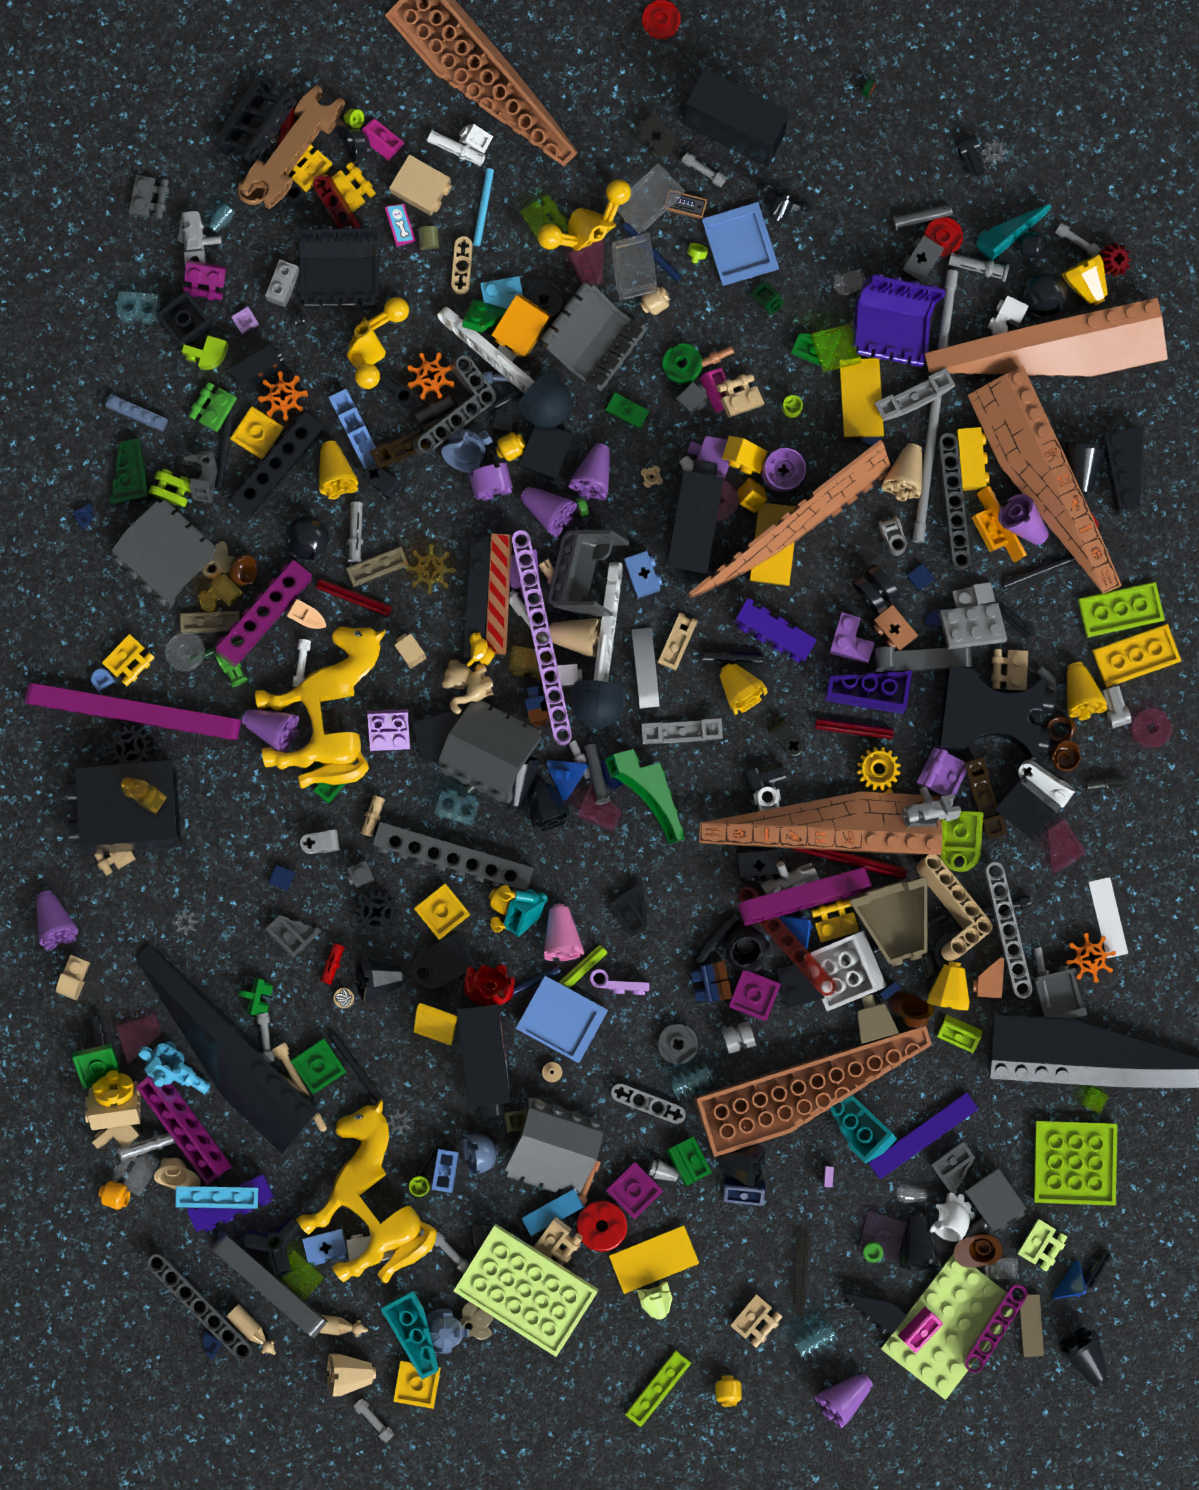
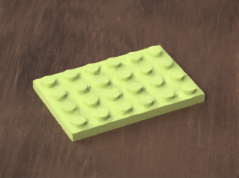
M495 1224L457 1284L454 1292L557 1357L599 1289Z
M953 1253L906 1314L907 1316L880 1349L946 1400L968 1370L963 1364L964 1357L1005 1291L976 1268L961 1266L956 1262ZM1005 1305L1001 1309V1314L1008 1316L1011 1313V1308L1009 1305ZM924 1307H927L943 1325L915 1353L898 1335ZM993 1323L990 1326V1331L993 1334H996L1000 1329L999 1323ZM988 1340L980 1342L979 1348L981 1351L989 1344ZM973 1357L969 1360V1367H971L973 1363L976 1361V1357Z

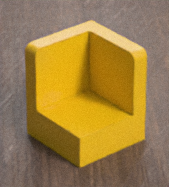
M748 478L737 491L740 505L753 513H756L768 500L765 488L751 478Z

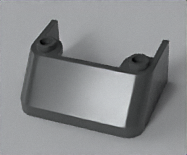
M572 530L566 532L561 540L548 596L549 603L557 608L585 616H612L613 612L601 606L596 598L589 596L596 561L608 558L613 545H629V541L612 530Z

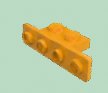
M991 487L983 488L977 495L985 510L971 518L989 552L1005 546L1012 561L1015 563L1026 556L1024 547L1016 534L1005 529L1000 524L998 514L1001 506Z

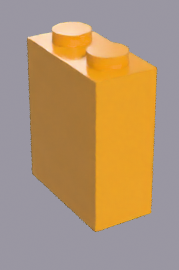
M518 294L511 302L492 336L496 338L495 342L499 345L510 347L512 349L511 352L516 356L526 357L532 351L553 315L521 294Z

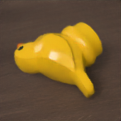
M480 632L473 633L469 638L471 659L467 666H471L476 661H480L481 664L484 663L488 666L496 652L491 647H488L487 641L481 637Z

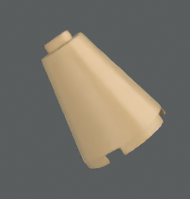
M590 618L551 623L549 630L552 643L588 657H597L601 619Z

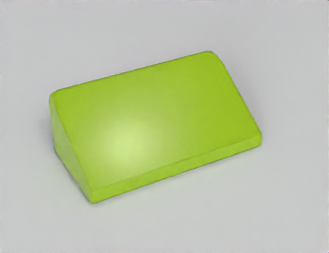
M946 1015L936 1037L974 1053L983 1031Z

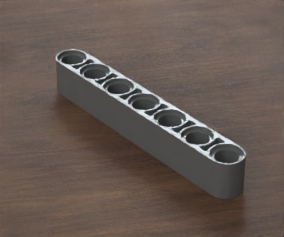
M945 433L938 442V453L950 561L955 570L962 571L967 568L971 558L958 442L954 434ZM949 439L953 446L946 448L942 441ZM952 459L955 463V466H946L945 460ZM947 479H955L957 485L955 487L949 486ZM952 497L957 498L959 505L952 506L949 503V499ZM958 517L961 520V525H953L951 518ZM961 537L964 541L963 545H956L953 538ZM956 557H964L966 564H957Z
M224 1231L211 1246V1249L311 1337L315 1338L328 1321L278 1276L276 1277L268 1267L230 1234Z
M154 1254L148 1259L147 1265L150 1271L237 1359L244 1360L251 1356L253 1353L251 1342L164 1254ZM156 1257H159L163 1262L162 1267L159 1269L153 1265V1260ZM169 1272H174L177 1275L175 1283L168 1281L167 1274ZM184 1286L190 1288V1297H184L181 1294V1289ZM197 1301L204 1302L205 1310L203 1312L197 1311L195 1307ZM212 1315L219 1318L218 1326L210 1324L209 1320ZM225 1330H231L234 1333L232 1341L224 1338ZM239 1345L247 1346V1355H241L238 1352Z

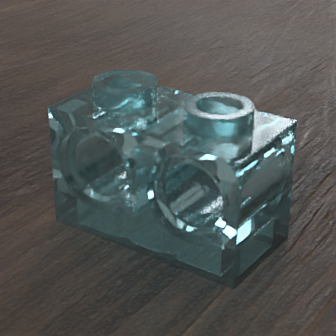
M119 291L117 316L127 323H133L134 320H140L144 324H153V321L159 322L156 314L160 311L161 298L158 294ZM127 304L134 305L130 312L124 311V307ZM146 306H153L152 312L144 313Z
M447 789L446 792L441 791L434 814L473 827L480 807V802H477V798L466 795L465 798L457 796L458 792ZM446 799L454 801V806L451 809L443 807V802ZM471 805L473 812L470 815H464L462 813L463 806Z

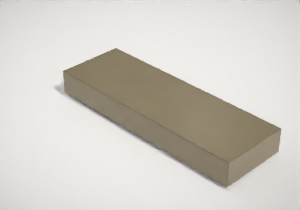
M400 546L347 567L346 570L353 587L406 567L409 564Z
M240 611L180 613V633L230 632L229 628L232 624L240 621Z
M1029 1294L1020 1308L1023 1357L1044 1356L1040 1294Z

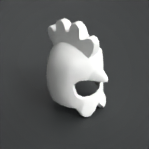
M951 1192L947 1194L945 1204L936 1205L939 1210V1218L931 1226L930 1232H935L945 1240L959 1242L966 1235L969 1223L976 1215L974 1212H971V1203L964 1202L962 1194L955 1196Z

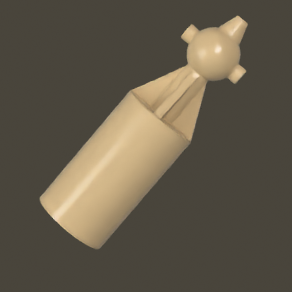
M238 1304L226 1316L228 1320L248 1340L261 1344V1352L263 1354L271 1353L275 1355V1341H266L262 1327Z
M322 1315L328 1322L319 1333L341 1335L352 1331L355 1334L354 1337H359L362 1332H368V1328L364 1327L360 1320H357V1323L352 1325L341 1317Z

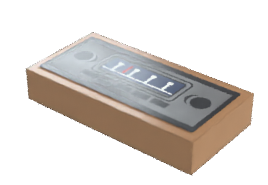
M669 190L664 210L702 220L707 199Z

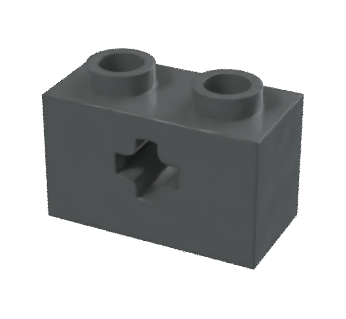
M925 236L922 239L918 237L913 245L914 252L911 256L908 254L902 263L904 265L902 270L921 282L925 281L945 249ZM926 253L925 258L927 261L918 263L919 258L917 255Z

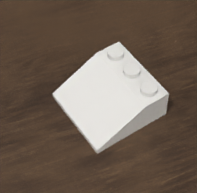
M864 931L804 955L816 987L825 996L822 1001L826 1011L887 987Z

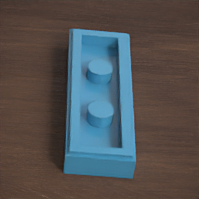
M573 1189L526 1215L522 1220L529 1234L533 1236L548 1228L555 1217L562 1220L583 1208L584 1205L576 1190Z

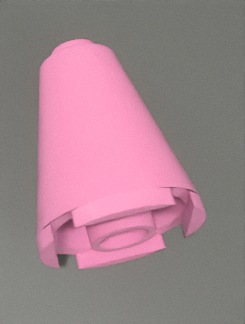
M555 904L553 908L549 909L544 959L553 961V957H557L559 961H567L579 958L580 953L584 954V949L570 909L565 904Z

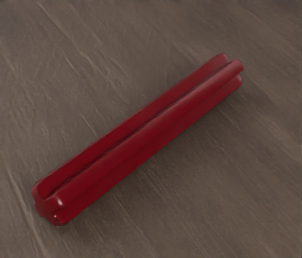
M319 579L317 583L318 590L385 616H389L392 607L390 605L324 579Z
M817 718L815 721V729L890 740L894 736L893 728Z

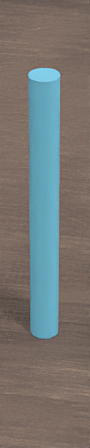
M487 168L473 240V245L478 247L481 245L494 170Z

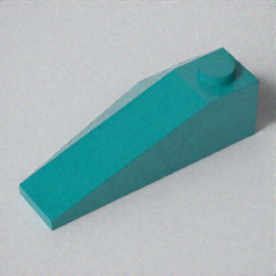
M1047 204L992 227L989 231L983 230L976 237L978 240L975 246L989 261L996 259L1042 219L1052 206Z
M853 1095L830 1107L850 1149L865 1164L882 1155L897 1140L894 1134Z
M414 1291L407 1292L382 1307L381 1311L420 1378L424 1379L439 1371L424 1308Z

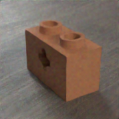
M893 605L873 621L874 630L880 636L883 634L887 639L886 644L888 647H894L896 651L904 649L918 636ZM891 627L898 628L897 634L895 632L892 634L889 632L891 630Z

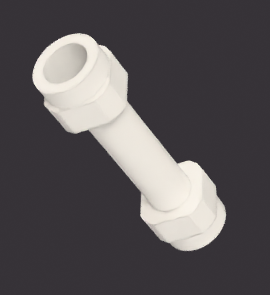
M299 639L297 649L300 651L296 676H293V687L298 686L305 679L304 672L307 651H310L311 646L310 640Z

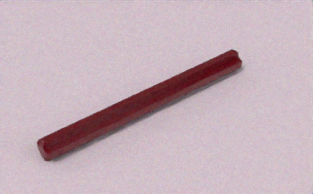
M791 848L792 850L865 868L866 870L899 879H905L908 872L907 869L842 851Z

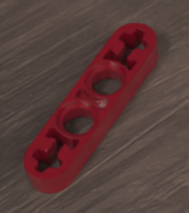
M325 174L317 176L314 179L313 186L338 229L351 224L353 229L361 228L333 179ZM323 180L326 181V183L324 184L325 187L321 186ZM332 195H334L337 198L336 206H333L330 203V197ZM342 212H344L347 215L346 223H343L340 220V214Z

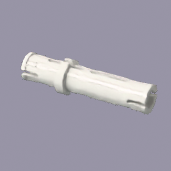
M433 130L429 134L427 142L456 154L462 160L466 159L478 166L483 164L486 155L471 149L469 145L460 144Z

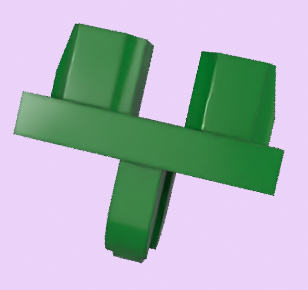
M254 978L251 992L238 991V996L249 998L247 1014L267 1013L269 1004L260 1002L261 994L271 995L273 985L264 982L263 979Z

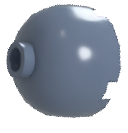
M481 1133L465 1135L466 1139H463V1154L465 1160L469 1159L470 1166H467L469 1172L473 1175L487 1172L493 1167L496 1156H498L497 1145L493 1144V1141L487 1135Z

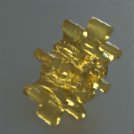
M432 544L429 545V554L426 557L420 556L414 550L412 555L418 559V565L415 567L407 566L405 569L406 572L414 571L418 575V579L411 585L412 588H415L418 583L424 582L428 585V595L432 594V585L434 583H440L444 589H447L449 585L444 582L443 575L448 572L455 573L456 571L455 568H446L443 565V560L449 557L450 553L447 551L442 557H436L433 554L434 546ZM430 561L432 562V568L436 569V571H433L431 579L429 578V572L425 570L428 568Z

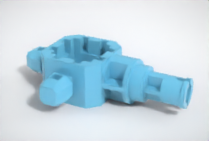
M171 1041L166 1042V1044H159L153 1051L146 1046H142L139 1050L138 1055L145 1061L147 1060L145 1071L148 1076L154 1078L153 1081L156 1086L162 1087L163 1085L171 1084L172 1081H176L182 1086L186 1085L189 1087L191 1085L203 1094L210 1088V1082L196 1076V1072L184 1064L182 1053L176 1050L175 1044Z

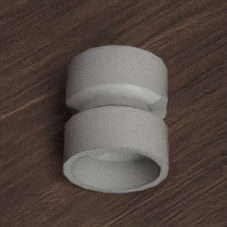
M749 1021L738 1024L737 1028L730 1026L721 1029L729 1054L740 1051L741 1047L746 1049L756 1046Z

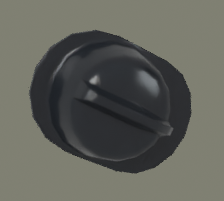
M337 119L338 134L348 151L352 163L355 164L357 157L371 151L369 139L362 130L348 128L342 119Z

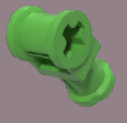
M214 653L220 667L225 674H228L232 687L239 686L248 681V678L244 677L240 668L242 666L241 663L234 668L217 653Z

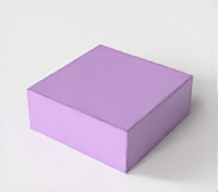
M249 307L231 316L242 335L259 325Z
M824 1166V1187L833 1186L834 1167Z

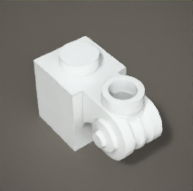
M1007 296L1005 301L1000 300L996 311H999L997 318L992 317L987 328L991 329L993 335L1008 331L1006 323L1019 327L1028 305Z

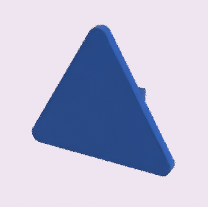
M554 760L546 761L548 770L562 800H567L588 768V764Z
M788 915L779 916V920L804 952L807 951L810 930L813 928L811 921L806 919V916L801 918Z
M1076 1260L1052 1294V1298L1080 1297L1086 1294L1087 1286L1085 1285L1079 1261Z

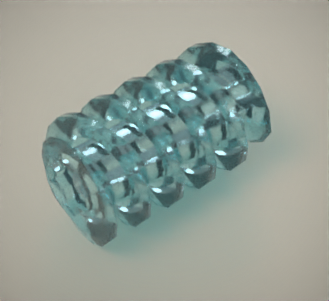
M704 1062L701 1063V1070L694 1066V1073L687 1069V1076L680 1072L679 1079L673 1075L672 1083L670 1082L678 1101L681 1100V1093L688 1097V1090L695 1094V1087L702 1091L703 1083L707 1087H710V1080L715 1084Z
M828 1319L826 1320V1327L820 1323L818 1324L819 1331L813 1327L811 1328L812 1335L805 1331V1339L798 1335V1343L794 1341L805 1361L808 1360L807 1353L812 1357L815 1356V1349L821 1353L822 1345L829 1349V1341L836 1345L837 1335Z

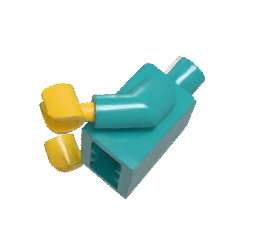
M508 885L501 886L502 892H499L503 901L511 900L505 922L502 923L500 917H494L491 919L490 925L494 932H500L503 928H506V930H510L519 937L541 917L544 904L548 901L545 893L539 892L537 894L532 889L525 892L517 890L511 892Z

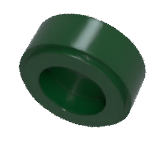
M867 79L862 89V96L868 99L871 97L877 80Z

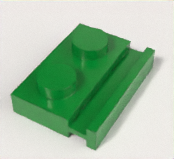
M694 1136L667 1150L684 1186H688L712 1173Z

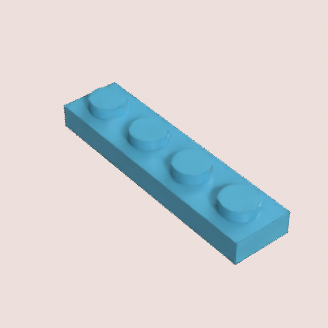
M176 1186L175 1207L257 1209L258 1188Z

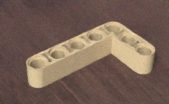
M929 854L918 862L916 866L917 872L921 877L927 878V885L964 929L945 944L941 950L943 958L951 962L958 959L990 933L992 923L937 855Z

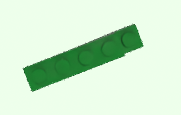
M634 749L605 758L610 778L615 777L641 797L657 818L668 844L670 845L685 839L683 835L684 830L680 825L677 816L678 812L673 804L671 790L667 785L665 772L661 764L657 763L640 768L639 759Z

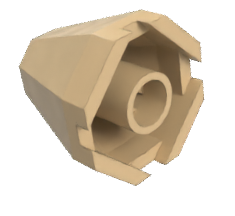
M337 1353L329 1354L327 1362L329 1395L342 1396L370 1385L372 1380L376 1379V1368L372 1367V1363Z

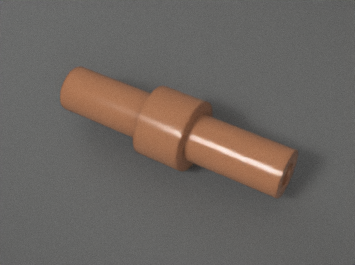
M732 346L719 352L714 351L710 353V356L702 360V368L712 363L721 362L720 359L733 354Z

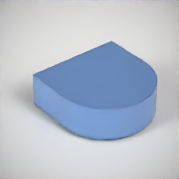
M96 669L91 675V682L99 693L116 682L106 669Z

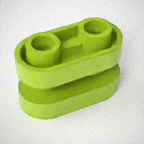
M166 469L157 471L154 479L159 481L158 486L151 485L148 493L156 498L167 500L169 503L185 508L188 500L183 496L185 492L191 493V479L180 476V478L174 477L173 473ZM166 485L176 488V494L165 490Z

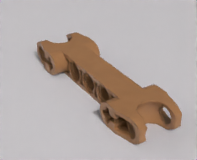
M318 85L304 95L294 111V115L299 119L267 163L257 160L253 164L242 186V194L248 196L257 188L267 189L268 193L264 203L268 209H271L284 198L293 183V179L288 175L319 132L323 131L329 134L334 129L336 121L340 118L344 109V100L338 98L329 106L320 105L318 102L323 92L321 90L322 87Z

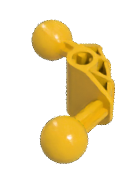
M620 179L609 183L606 189V196L609 202L603 215L589 209H576L568 222V234L562 233L560 228L553 224L542 226L537 234L539 244L548 250L564 245L579 251L586 246L592 245L594 242L602 240L616 226L613 219L619 205L626 203L631 197L629 184Z
M393 297L389 299L384 306V312L369 321L365 317L362 318L363 320L354 330L353 338L349 343L347 357L356 368L355 381L361 388L371 389L379 383L380 372L373 364L383 359L386 351L373 330L388 321L398 323L407 318L409 306L402 298Z

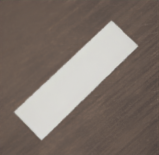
M1110 877L1089 882L1101 936L1106 937V940L1103 942L1105 952H1116V955L1107 956V958L1128 954Z

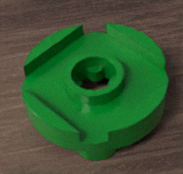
M681 343L674 348L671 347L665 353L662 365L671 381L679 384H689L694 382L695 378L700 374L703 359L695 347ZM686 359L687 365L680 368L678 362Z

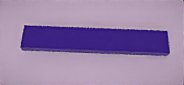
M966 1092L893 1144L882 1155L868 1162L878 1178L882 1179L978 1110V1107Z

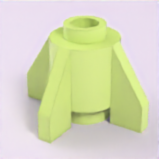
M663 1282L658 1287L649 1290H637L641 1306L650 1317L663 1319L667 1316L666 1314L669 1313L672 1302L668 1282Z

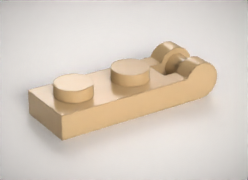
M679 613L658 664L675 671L677 670L698 622L697 619H689L685 617V614ZM681 624L688 626L687 631L680 629Z

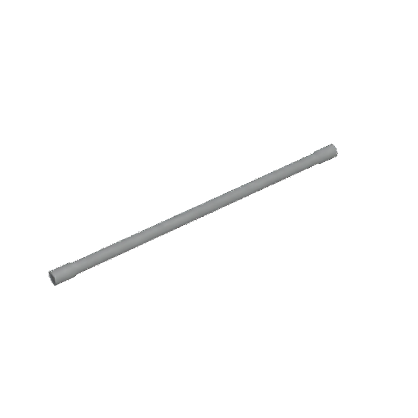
M956 270L946 271L945 298L937 350L948 347L954 294L958 278V271ZM942 396L933 400L930 405L922 467V491L918 499L916 522L912 542L924 543L926 515Z

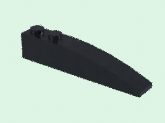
M472 537L463 659H471V644L469 641L471 634L480 632L481 637L485 639L491 550L490 538Z

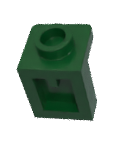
M764 280L750 293L751 297L765 308L770 316L777 312L784 304L779 292Z

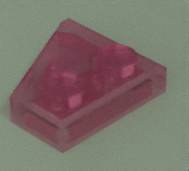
M604 240L592 243V245L586 246L579 251L569 252V259L581 285L583 282L591 283L595 286L602 283Z
M591 782L577 817L614 832L622 812L611 801L606 804L596 805V796L593 783Z
M1065 820L1047 831L1053 874H1056L1087 854Z
M156 1014L117 1026L127 1063L134 1061L142 1046L148 1047L162 1034Z

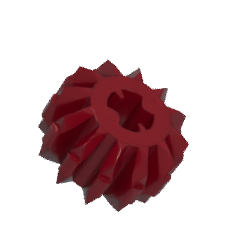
M1113 242L1112 244H1106L1104 249L1099 251L1102 255L1101 259L1105 274H1110L1111 276L1122 275L1125 273V269L1130 268L1128 261L1132 259L1128 257V254L1131 251L1125 250L1126 245H1119L1118 242Z

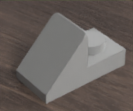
M991 583L974 584L972 587L952 592L956 608L986 605L995 602Z

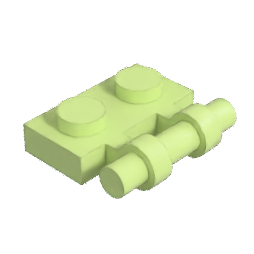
M1037 1219L1017 1254L1033 1264H1036L1038 1259L1041 1258L1044 1261L1040 1268L1047 1272L1049 1267L1054 1265L1056 1261L1054 1259L1060 1249L1063 1250L1067 1236L1060 1233L1057 1239L1053 1238L1052 1236L1056 1229ZM1051 1243L1053 1246L1048 1255L1044 1254L1043 1251L1047 1244Z

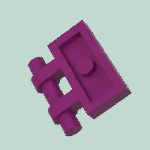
M187 260L184 281L192 282V287L184 286L183 293L187 291L194 298L200 296L206 297L211 301H214V299L222 300L223 292H217L216 287H224L227 267ZM199 284L209 285V290L200 289L198 286Z

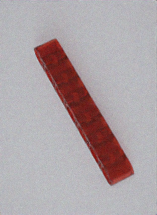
M748 886L741 888L738 893L741 903L745 901L743 895L747 890L752 891V899L761 897L757 890ZM780 917L759 922L822 995L832 996L836 993L838 989L836 981ZM774 920H777L780 925L776 932L770 929V923ZM789 935L792 937L793 943L791 946L786 947L783 944V939ZM799 951H804L806 954V959L803 962H799L796 959V954ZM812 966L819 968L820 972L817 977H812L809 973ZM826 981H830L833 985V989L829 993L823 990V984Z

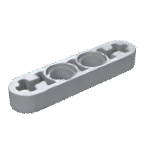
M616 1084L611 1090L614 1100L675 1124H679L685 1119V1110L676 1104L624 1084ZM623 1087L625 1093L629 1094V1090L634 1091L630 1097V1103L625 1102L627 1097L621 1096L620 1099L617 1098L614 1090ZM636 1094L644 1096L645 1102L643 1105L636 1106L633 1103V1098ZM659 1101L663 1104L664 1109L661 1113L653 1112L652 1105L654 1102ZM667 1104L671 1105L669 1109L671 1111L680 1109L682 1118H677L675 1121L671 1114H667V1118L664 1117Z

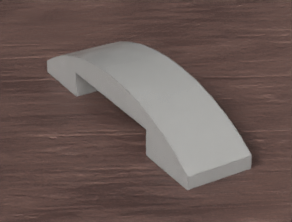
M945 368L929 376V380L896 396L892 394L876 402L875 406L883 421L914 411L952 389L955 384L947 369Z
M632 629L640 709L660 707L652 629Z
M722 719L642 724L643 744L723 739Z

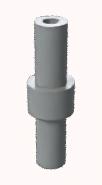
M576 740L570 742L569 746L575 757L574 761L586 763L585 754L581 753ZM589 768L583 774L585 780L591 778Z

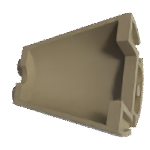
M926 877L912 878L911 881L902 880L860 893L858 898L854 896L849 899L852 907L889 964L892 966L903 964V959L910 957V960L922 958V954L927 953Z

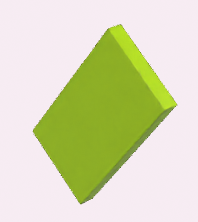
M1156 582L1077 599L1086 638L1165 621Z

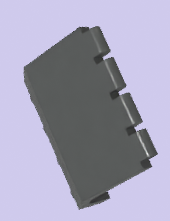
M583 282L575 293L578 298L573 296L564 307L567 313L561 312L552 323L555 329L549 328L541 338L544 342L542 346L569 372L590 387L602 391L648 328L621 312L594 284Z
M163 500L161 503L158 501L154 503L125 531L112 549V561L118 567L122 566L126 569L127 575L132 580L136 579L141 583L140 586L146 593H151L155 596L156 602L161 607L165 606L167 609H170L175 604V598L183 587L215 557L214 552L217 550V547L208 538L201 542L204 535L193 525L187 529L186 527L190 522L179 512L172 515L175 508L167 500Z
M482 700L476 703L471 702L447 737L439 758V770L447 776L451 775L457 778L463 784L475 787L481 793L493 796L497 801L509 804L512 800V787L518 772L541 740V729L531 724L525 727V721L512 715L507 719L508 713L496 707L489 711L491 705Z
M528 1097L525 1102L526 1116L522 1132L504 1166L506 1171L505 1177L519 1181L521 1176H523V1183L538 1187L541 1182L542 1189L557 1193L560 1188V1195L575 1189L579 1195L598 1158L604 1133L602 1121L595 1117L581 1115L577 1111H569L558 1105H551L540 1099Z

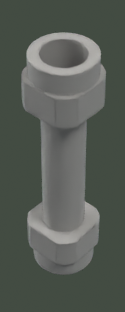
M687 152L681 161L690 168L692 166L712 179V183L720 188L727 179L722 173H716L697 161L696 156L692 153Z
M1063 223L1056 230L1055 233L1062 239L1066 237L1086 250V254L1090 257L1097 255L1101 250L1095 243L1091 245L1069 230L1070 227Z
M269 1013L257 1014L256 1019L257 1024H260L263 1053L271 1061H275L270 1045Z
M438 1231L434 1245L436 1247L440 1246L464 1274L470 1262L467 1259L464 1260Z
M361 1398L353 1406L356 1409L355 1411L358 1414L362 1413L380 1433L379 1438L385 1443L388 1442L395 1435L389 1426L386 1428L368 1408V1402Z

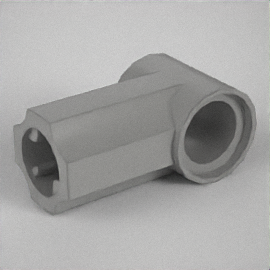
M1116 686L1103 690L1102 694L1107 702V717L1111 728L1132 723L1128 707L1125 706L1120 687Z

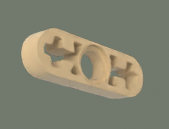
M465 236L459 237L455 241L451 285L453 291L459 295L465 294L470 287L473 245L472 241ZM466 242V245L469 247L465 248V256L457 257V254L461 255L462 252L461 247H458V245ZM462 260L468 264V267L463 271L458 270L456 267L457 263ZM467 274V277L463 276V284H466V286L458 289V286L455 284L459 283V275Z

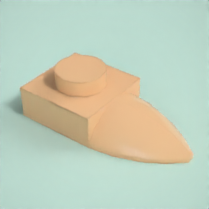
M295 598L286 616L309 628L320 629L326 627L325 620L317 610Z

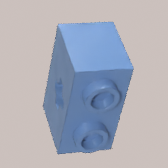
M645 551L625 558L624 562L637 599L660 591V585L663 584L659 573L655 574L653 567L656 564L653 555L649 556L648 552ZM641 570H644L646 573L649 572L646 579L643 576H639L641 575Z
M438 1149L432 1190L453 1192L459 1152Z
M343 1228L302 1239L308 1263L313 1262L314 1265L326 1263L325 1259L333 1257V1260L345 1258V1253H348ZM324 1242H326L327 1245H331L332 1247L328 1250L329 1253H326L325 1250H321V1247L324 1246Z

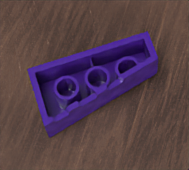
M748 598L736 618L735 624L738 625L737 629L746 634L749 631L761 643L768 642L772 644L771 648L779 653L783 651L790 655L789 658L797 663L800 661L805 662L817 639L795 626L789 627V623L781 617H771L768 609L763 606H753L754 601Z
M912 670L896 673L830 676L825 701L904 714L907 708Z
M265 1174L237 1186L240 1188H258V1204L261 1207L271 1203L270 1198L275 1196ZM233 1208L186 1209L196 1232L204 1229L205 1233L217 1228L215 1224L223 1221L225 1224L234 1220L233 1215L241 1212L243 1216L253 1211V1209Z

